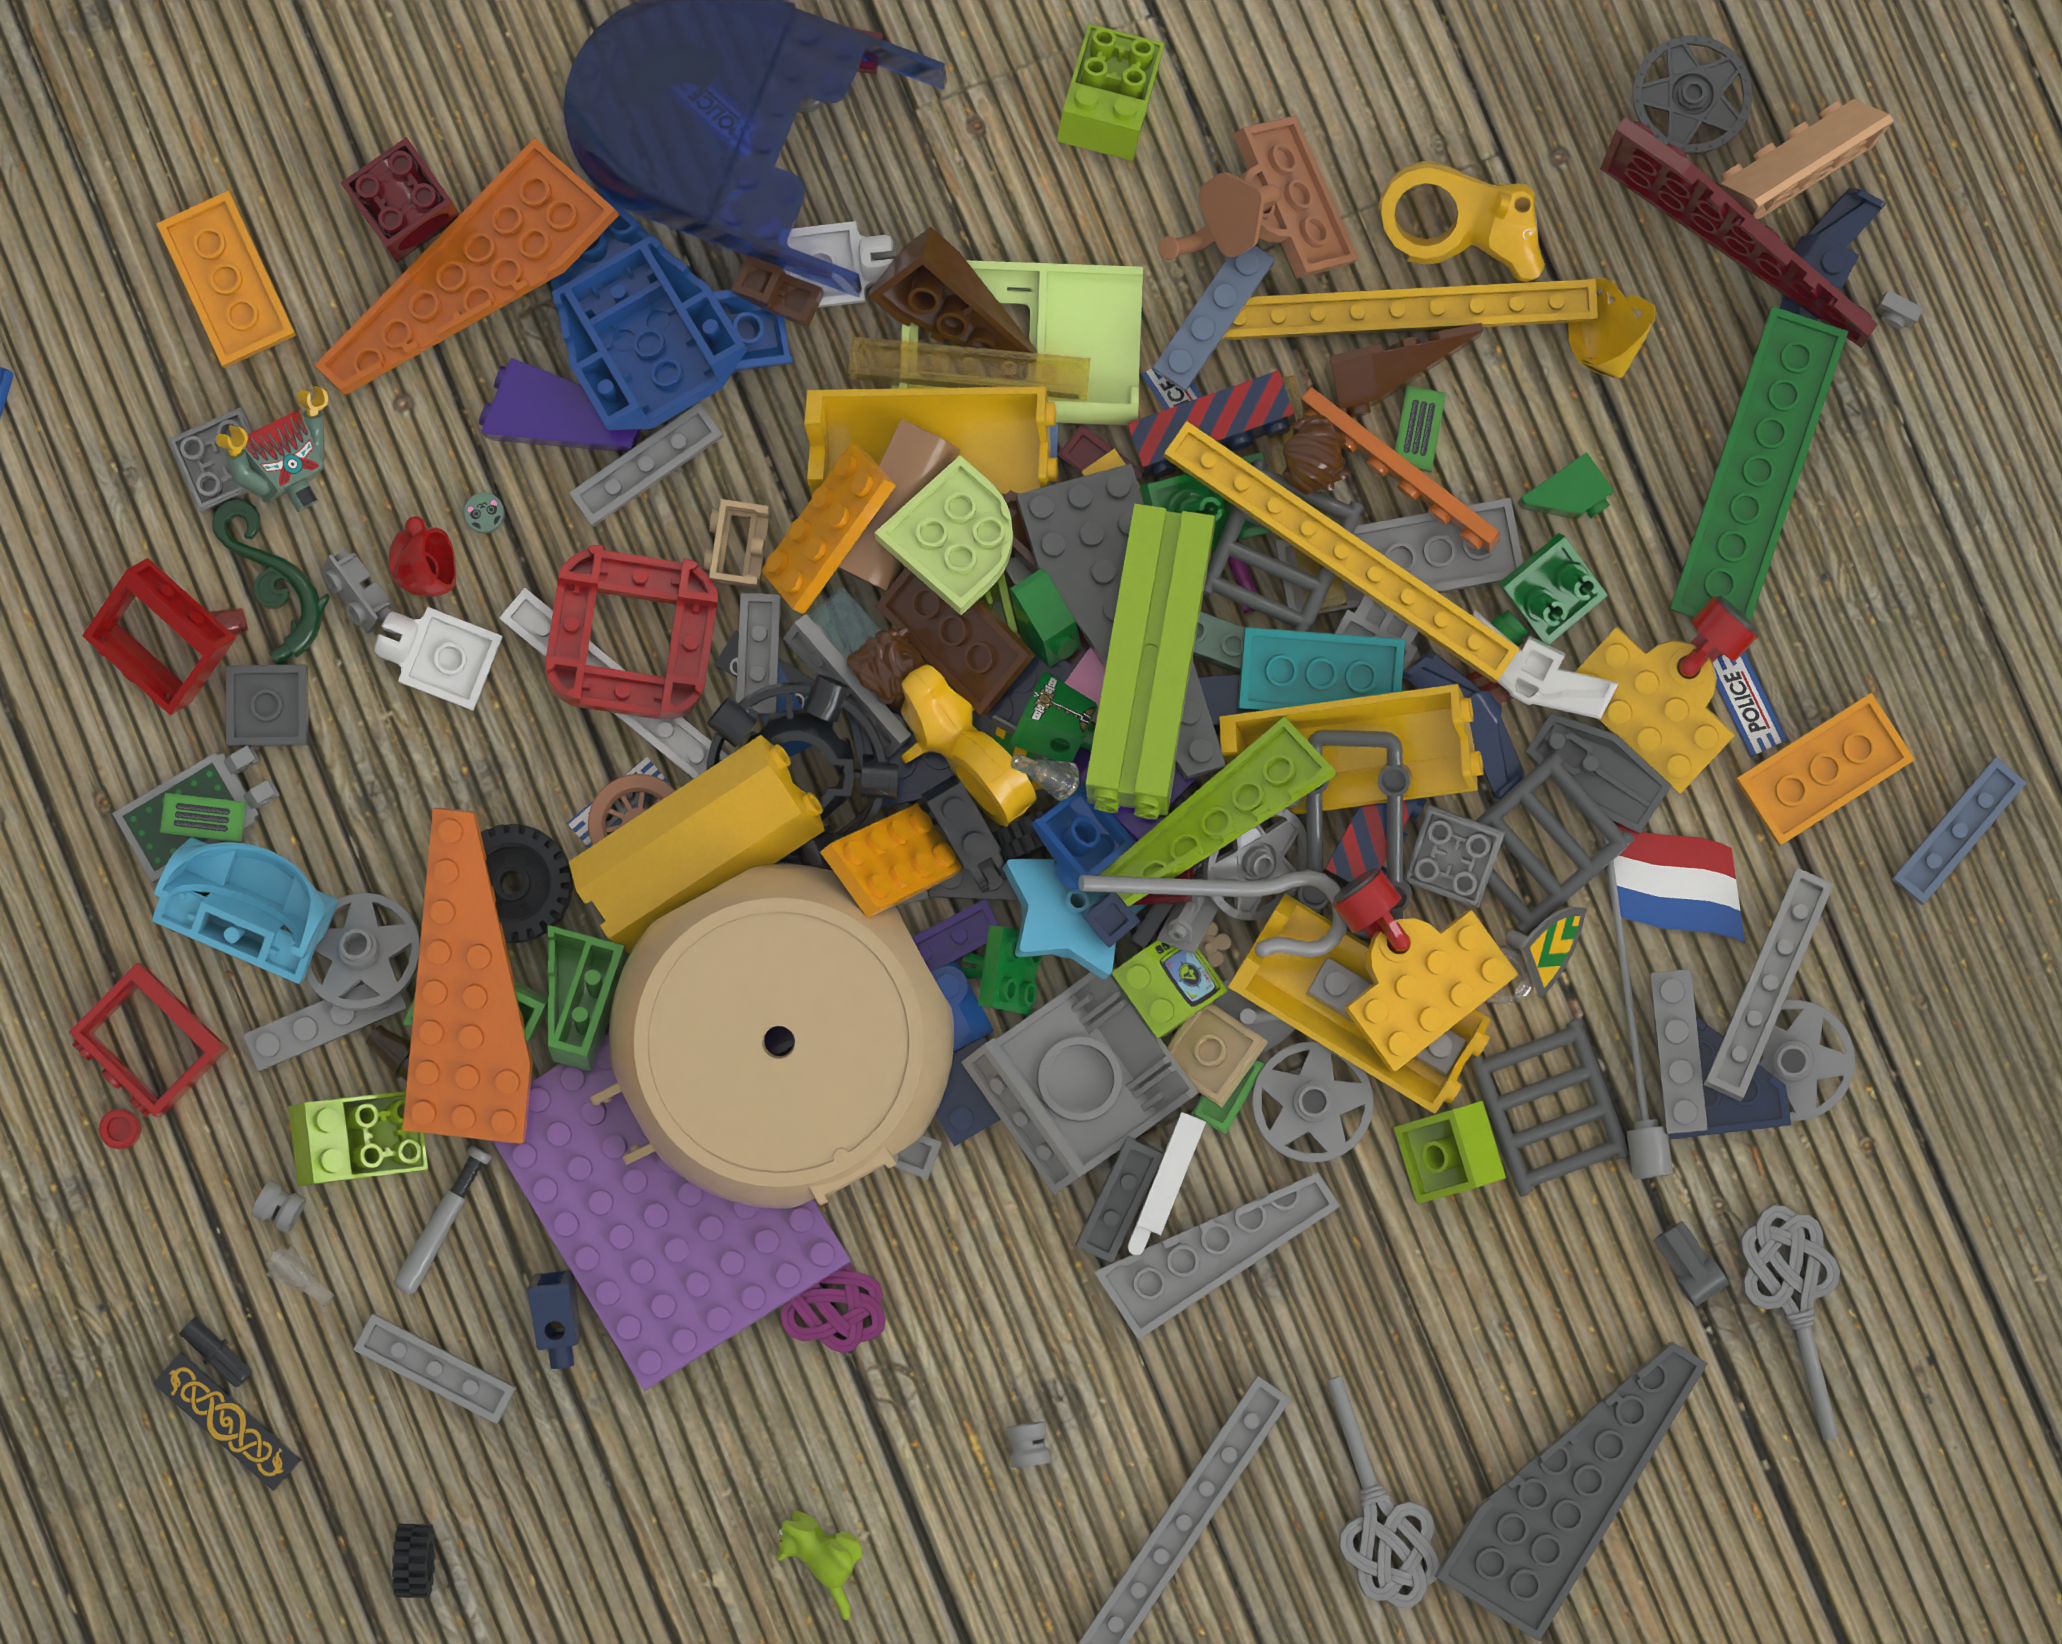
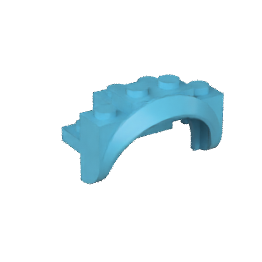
M191 837L173 853L164 868L153 894L160 898L151 921L300 984L305 978L316 945L327 934L339 900L317 891L294 864L270 850L235 842L207 844ZM193 891H197V892H207V893H210V894H208V895L205 897V896H202V895H200V894H198V893H195V892H193ZM286 927L292 932V934L285 931Z

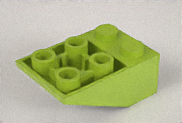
M1088 24L1063 107L1057 142L1133 161L1165 43Z
M406 1091L305 1102L288 1106L298 1187L428 1170L424 1133L403 1130Z

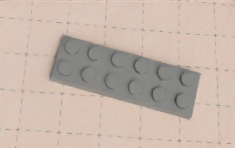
M1511 498L1467 505L1468 508L1499 531L1500 541L1491 552H1488L1482 546L1478 550L1474 549L1459 536L1462 532L1451 522L1447 526L1443 525L1430 513L1358 525L1353 533L1360 540L1438 593L1501 582L1523 563ZM1284 539L1275 541L1278 560L1314 576L1318 575L1321 564ZM1335 575L1318 615L1356 609L1364 594ZM1282 579L1287 607L1301 612L1310 591Z

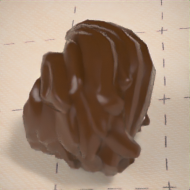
M1319 414L1312 416L1304 415L1293 423V437L1284 444L1282 453L1287 466L1283 476L1300 492L1306 495L1318 490L1333 491L1335 489V482L1350 475V472L1343 468L1346 464V459L1341 455L1342 445L1346 443V440L1334 429L1332 422L1327 417Z
M890 627L888 631L882 629L875 634L874 638L872 636L868 637L865 644L861 645L858 650L854 651L847 658V666L856 675L860 684L875 692L879 702L885 704L891 710H900L905 700L901 686L903 680L913 670L926 665L919 651L910 642L906 641V636L909 632L906 627L898 630Z

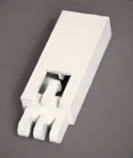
M1183 1112L1179 1114L1165 1149L1164 1157L1157 1169L1128 1242L1127 1249L1131 1254L1140 1255L1144 1251L1151 1232L1159 1235L1162 1234L1206 1124L1205 1121Z

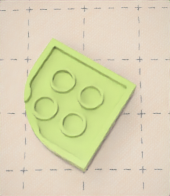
M961 455L874 532L875 540L960 615L980 599L1001 577L1010 559L1013 544L1011 515L1003 496L984 475Z

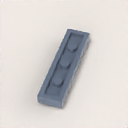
M1257 246L1252 247L1242 255L1228 257L1153 366V371L1186 392L1275 263V258Z
M1994 757L1891 880L1919 904H1925L2027 782L2000 759Z

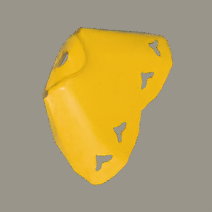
M1593 278L1596 279V292L1602 290V293L1597 296L1598 319L1594 322L1568 323L1569 344L1576 359L1583 366L1600 375L1622 378L1646 340L1655 321V305L1636 295L1625 297L1617 285L1607 278ZM1607 293H1609L1610 297H1614L1615 301L1611 302L1610 304ZM1633 308L1636 309L1637 312H1639L1640 310L1642 311V314H1640L1638 319L1636 317V314L1632 310Z

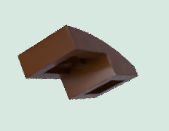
M749 255L746 256L731 288L732 293L750 303L807 328L824 295L822 287L787 275L783 268Z

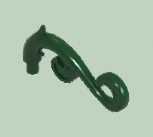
M240 498L230 499L222 503L215 511L212 520L213 532L226 548L267 568L257 576L254 582V594L259 603L267 609H279L287 603L290 591L287 588L282 590H276L275 588L276 583L280 580L287 581L299 597L301 604L299 622L297 623L295 620H292L291 632L283 638L285 642L269 652L274 662L280 665L293 655L296 658L299 657L312 645L319 633L323 613L330 596L326 593L319 598L317 590L310 579L296 565L285 558L232 539L227 531V523L235 517L245 519L247 522V532L244 537L252 540L260 528V514L256 506L249 501Z

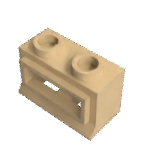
M721 499L720 509H712L709 531L716 533L714 548L706 549L703 570L710 572L709 579H712L714 583L759 590L771 513L769 506ZM732 516L751 519L742 576L723 573Z

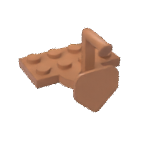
M1296 116L1243 127L1233 134L1248 170L1239 177L1228 172L1219 173L1204 183L1199 192V205L1208 225L1191 235L1179 238L1164 237L1158 245L1159 254L1165 260H1173L1180 255L1207 249L1214 243L1217 244V247L1224 255L1236 257L1254 247L1258 239L1261 238L1269 243H1281L1296 279L1346 267L1359 260Z

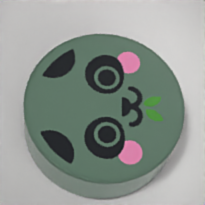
M482 492L473 495L466 502L464 517L467 524L474 531L489 534L498 530L503 524L505 509L495 495Z

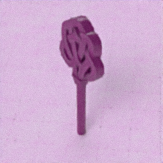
M851 1263L808 1289V1291L803 1292L784 1304L781 1311L782 1326L790 1337L803 1342L819 1339L829 1349L840 1353L855 1350L861 1342L875 1339L885 1329L886 1316L881 1305L884 1295L881 1285L871 1276L855 1272ZM820 1283L844 1284L845 1290L822 1289ZM859 1286L868 1290L870 1296L865 1293H861L859 1290ZM831 1302L848 1303L849 1312L841 1315ZM809 1303H815L819 1311L829 1322L824 1324ZM796 1311L803 1318V1320L806 1322L809 1328H803L796 1323ZM871 1315L872 1325L864 1328L863 1319ZM839 1332L843 1336L847 1337V1339L842 1340L840 1338H837L834 1334Z

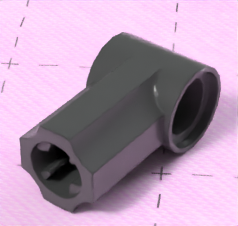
M1680 1221L1653 1239L1677 1275L1675 1279L1679 1287L1694 1307L1699 1306L1729 1285L1720 1267L1710 1255L1706 1256L1683 1221Z

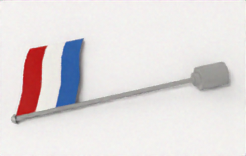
M1616 825L1621 832L1626 830L1635 838V841L1607 865V873L1641 1121L1633 1122L1634 1130L1627 1131L1633 1180L1673 1175L1666 1126L1659 1127L1658 1119L1649 1120L1622 918L1660 929L1714 933L1735 939L1741 943H1745L1731 847L1699 837L1650 834L1642 831L1638 834L1624 826ZM1603 836V844L1605 846L1609 841Z

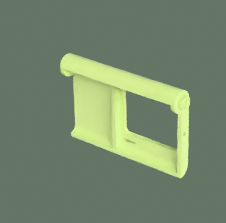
M966 260L1000 304H1023L1030 309L1029 341L1037 350V355L1028 362V377L1022 383L921 379L917 375L919 326L913 323L909 327L902 324L899 385H892L891 389L1046 386L1048 402H1055L1056 422L1128 425V423L1138 420L1143 267Z

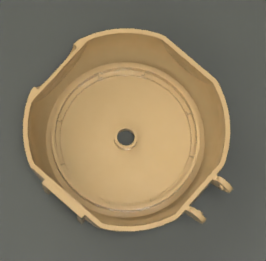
M797 864L754 866L654 920L640 937L623 967L611 1008L609 1028L610 1058L617 1082L593 1094L589 1099L592 1105H599L602 1101L607 1103L613 1100L612 1096L622 1092L637 1122L649 1142L641 1146L636 1144L630 1147L631 1151L624 1153L622 1159L625 1165L656 1151L661 1160L685 1180L712 1195L731 1202L753 1207L785 1209L797 1207L816 1198L819 1205L822 1206L829 1202L831 1194L884 1165L888 1169L897 1165V1153L918 1140L930 1125L943 1098L952 1066L954 1049L952 1008L936 983L913 941L901 914L895 906L867 918L833 871ZM775 1026H784L794 1035L793 1049L783 1056L771 1054L764 1044L767 1031Z

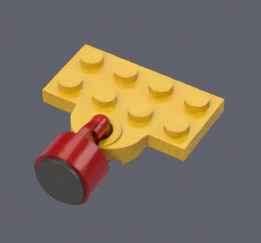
M1720 595L1718 597L1713 596L1690 621L1700 632L1691 642L1674 639L1659 643L1646 653L1617 626L1575 671L1619 682L1599 720L1627 743L1680 794L1736 735L1707 708L1715 693L1717 681L1713 662L1722 653L1735 662L1758 638L1756 626L1740 610Z
M1373 868L1355 878L1333 898V907L1351 932L1356 933L1363 929L1371 939L1368 951L1365 953L1366 969L1374 984L1343 1008L1389 1071L1396 1072L1519 974L1472 910L1465 911L1440 932L1431 924L1416 918L1394 919L1389 911L1402 897L1382 869L1377 870Z

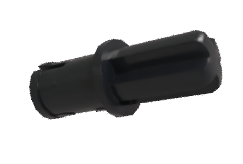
M194 1317L179 1333L182 1338L205 1358L203 1360L205 1365L210 1363L234 1387H239L250 1377L252 1373L251 1368L227 1346L228 1341L226 1339L221 1341L200 1321L199 1317Z

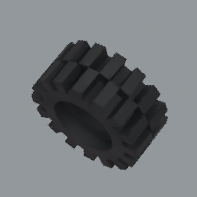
M1055 805L992 833L1001 848L1000 852L1005 862L1044 846V843L1031 824Z
M401 1523L397 1525L393 1545L394 1556H392V1577H394L392 1584L395 1597L430 1598L434 1582L433 1573H435V1532L433 1525Z

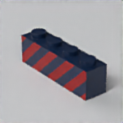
M1278 370L1128 423L1146 477L1154 475L1156 478H1160L1177 471V466L1165 459L1163 455L1186 421L1227 449L1230 448V451H1239L1253 444L1252 440L1267 435L1268 438H1275L1288 433L1296 418Z
M1426 798L1403 800V827L1409 817L1414 820L1417 819L1427 801ZM1387 803L1364 805L1357 808L1323 872L1346 885L1373 868L1377 870L1382 869L1385 875L1387 874V868L1382 866L1387 858ZM1403 832V843L1408 835Z

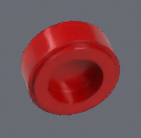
M126 1109L109 1111L102 1117L99 1124V1135L102 1141L114 1149H127L133 1146L139 1140L142 1131L139 1118L133 1112Z

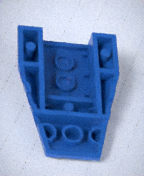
M604 192L600 196L615 208L619 216L564 273L550 280L553 290L552 295L561 322L560 327L569 354L570 367L606 429H653L722 389L746 353L747 348L711 288L702 279L699 280L678 257L675 258L655 236L650 235L631 214L608 193Z

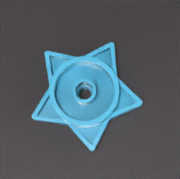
M1055 859L1008 860L1003 866V871L1021 903L1022 916L1015 955L1017 957L1053 954L1063 958H1071L1101 979H1106L1112 973L1116 943L1110 948L1107 947L1081 915L1108 892H1087L1064 886L1055 875ZM1148 904L1130 905L1128 908L1136 916Z

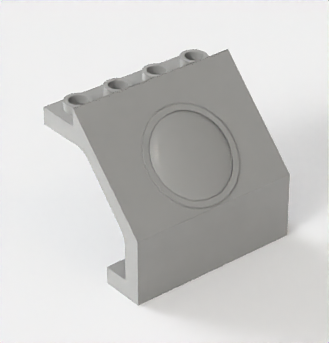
M1090 971L1056 998L1003 1035L983 1044L961 1062L1054 1195L1119 1151L1126 1136L1136 1139L1199 1093L1161 1038L1157 1039L1112 973L1106 979H1101Z

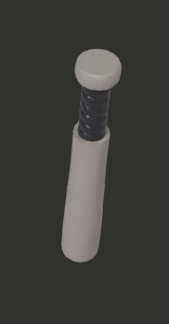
M471 1145L467 1151V1154L470 1156L460 1175H458L457 1180L454 1182V1186L446 1191L394 1280L396 1288L404 1293L413 1294L417 1291L456 1216L466 1201L464 1197L467 1194V1190L470 1188L471 1183H473L481 1166L488 1164L492 1156L474 1145Z

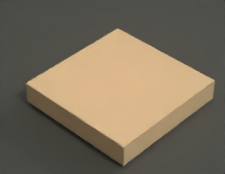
M1211 1003L1184 1022L1166 1047L1197 1091L1222 1108L1268 1044V1041Z

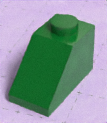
M1586 452L1522 496L1518 501V505L1523 510L1572 519H1579L1587 513L1591 519L1610 506L1606 499L1614 493V490Z
M1043 568L1010 588L1021 640L1049 668L1062 659L1070 657L1076 650L1081 648L1076 620L1050 576Z

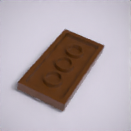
M905 567L875 605L897 629L902 627L908 629L909 632L906 639L980 715H988L1036 656L981 598L960 615L907 567Z

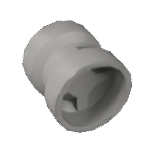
M269 1180L259 1194L251 1215L261 1221L268 1219L274 1222L278 1230L288 1234L297 1222L305 1206L306 1198L297 1193L288 1194L283 1191L282 1185Z
M1045 1422L1006 1427L1007 1439L1013 1445V1452L1010 1455L1012 1468L1035 1466L1051 1462L1050 1451L1044 1444V1437L1047 1435Z

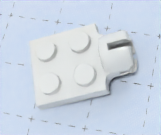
M856 221L778 230L781 268L784 269L787 275L822 287L824 295L818 308L866 302L867 288L878 281L894 260L885 258L897 256L896 247L891 236H862L859 233Z
M427 607L421 619H412L397 612L389 613L381 627L389 633L400 636V642L378 634L374 651L379 657L396 663L401 667V675L398 682L474 711L503 636L430 607Z

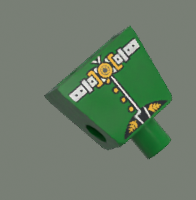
M1043 671L1009 744L1064 764H1070L1080 746L1089 751L1092 750L1095 726L1090 723L1098 706L1093 700Z

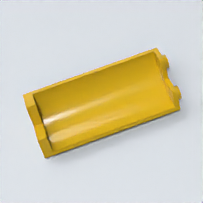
M1046 386L807 390L804 425L810 444L807 481L811 496L822 485L834 468L837 459L844 454L851 443L863 448L879 466L901 419L959 448L958 456L961 455L984 475L1003 497L1010 490L1021 494L1050 486L1051 482L1058 481V459L1051 458L1050 426H1056L1055 402H1048Z

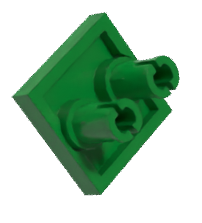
M1560 533L1498 583L1537 638L1547 645L1551 644L1608 596L1567 538Z

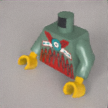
M314 386L315 396L312 401H310L309 391L302 389L298 392V402L306 407V411L303 413L298 409L248 435L243 428L230 425L231 439L228 435L221 433L215 439L219 447L228 449L225 456L235 483L256 495H260L267 502L287 494L297 512L305 510L318 501L308 484L309 481L314 479L323 470L324 424L323 413L320 410L327 405L328 394L323 388Z

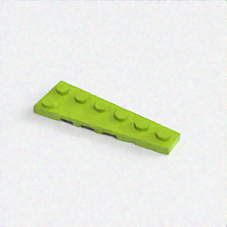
M1284 716L1101 872L1100 875L1175 878L1331 780L1337 773ZM1116 893L1128 907L1148 895L1141 893Z

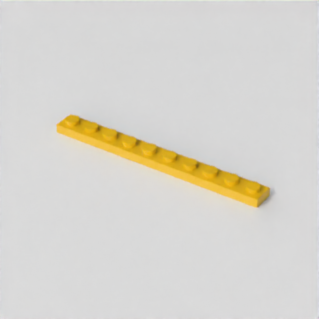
M1596 279L1256 296L1248 300L1221 341L1453 329L1482 323V327L1594 322L1598 319Z
M1188 421L1185 422L1163 455L1165 459L1493 683L1499 680L1520 649Z

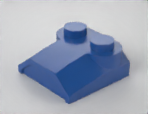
M731 290L713 292L747 348L746 353L732 374L737 371L785 365L793 362L792 356L789 353L784 318L750 303L732 293Z
M1085 782L1081 783L1062 801L1031 824L1055 859L1054 872L1056 877L1064 886L1070 889H1079L1078 882L1081 875H1100L1101 872L1136 843L1112 813L1094 809V804L1087 802Z
M957 960L931 972L952 1008L954 1020L953 1052L994 1031L982 1007L978 1006V999Z

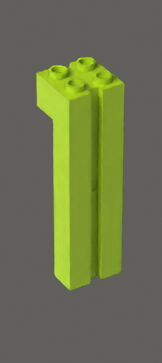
M1134 503L1086 779L1087 802L1094 804V809L1116 813L1118 808L1123 806L1135 808L1134 815L1145 819H1158V815L1168 816L1176 770L1175 758L1215 528V516L1187 511H1182V514L1168 512L1166 508Z

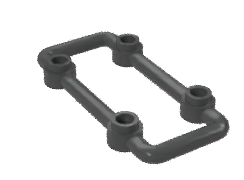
M1316 731L1307 741L1321 755L1322 746L1380 747L1387 749V764L1384 765L1378 776V786L1387 795V878L1402 897L1389 912L1394 919H1403V910L1409 905L1412 896L1410 885L1403 880V794L1411 784L1412 775L1410 769L1403 764L1401 741L1394 734L1385 731ZM1330 780L1306 795L1307 870L1323 873L1322 792L1327 788ZM1300 887L1298 890L1300 902L1323 916V907L1329 902L1326 894L1316 887ZM1347 926V931L1359 939L1371 940L1363 929L1352 933Z

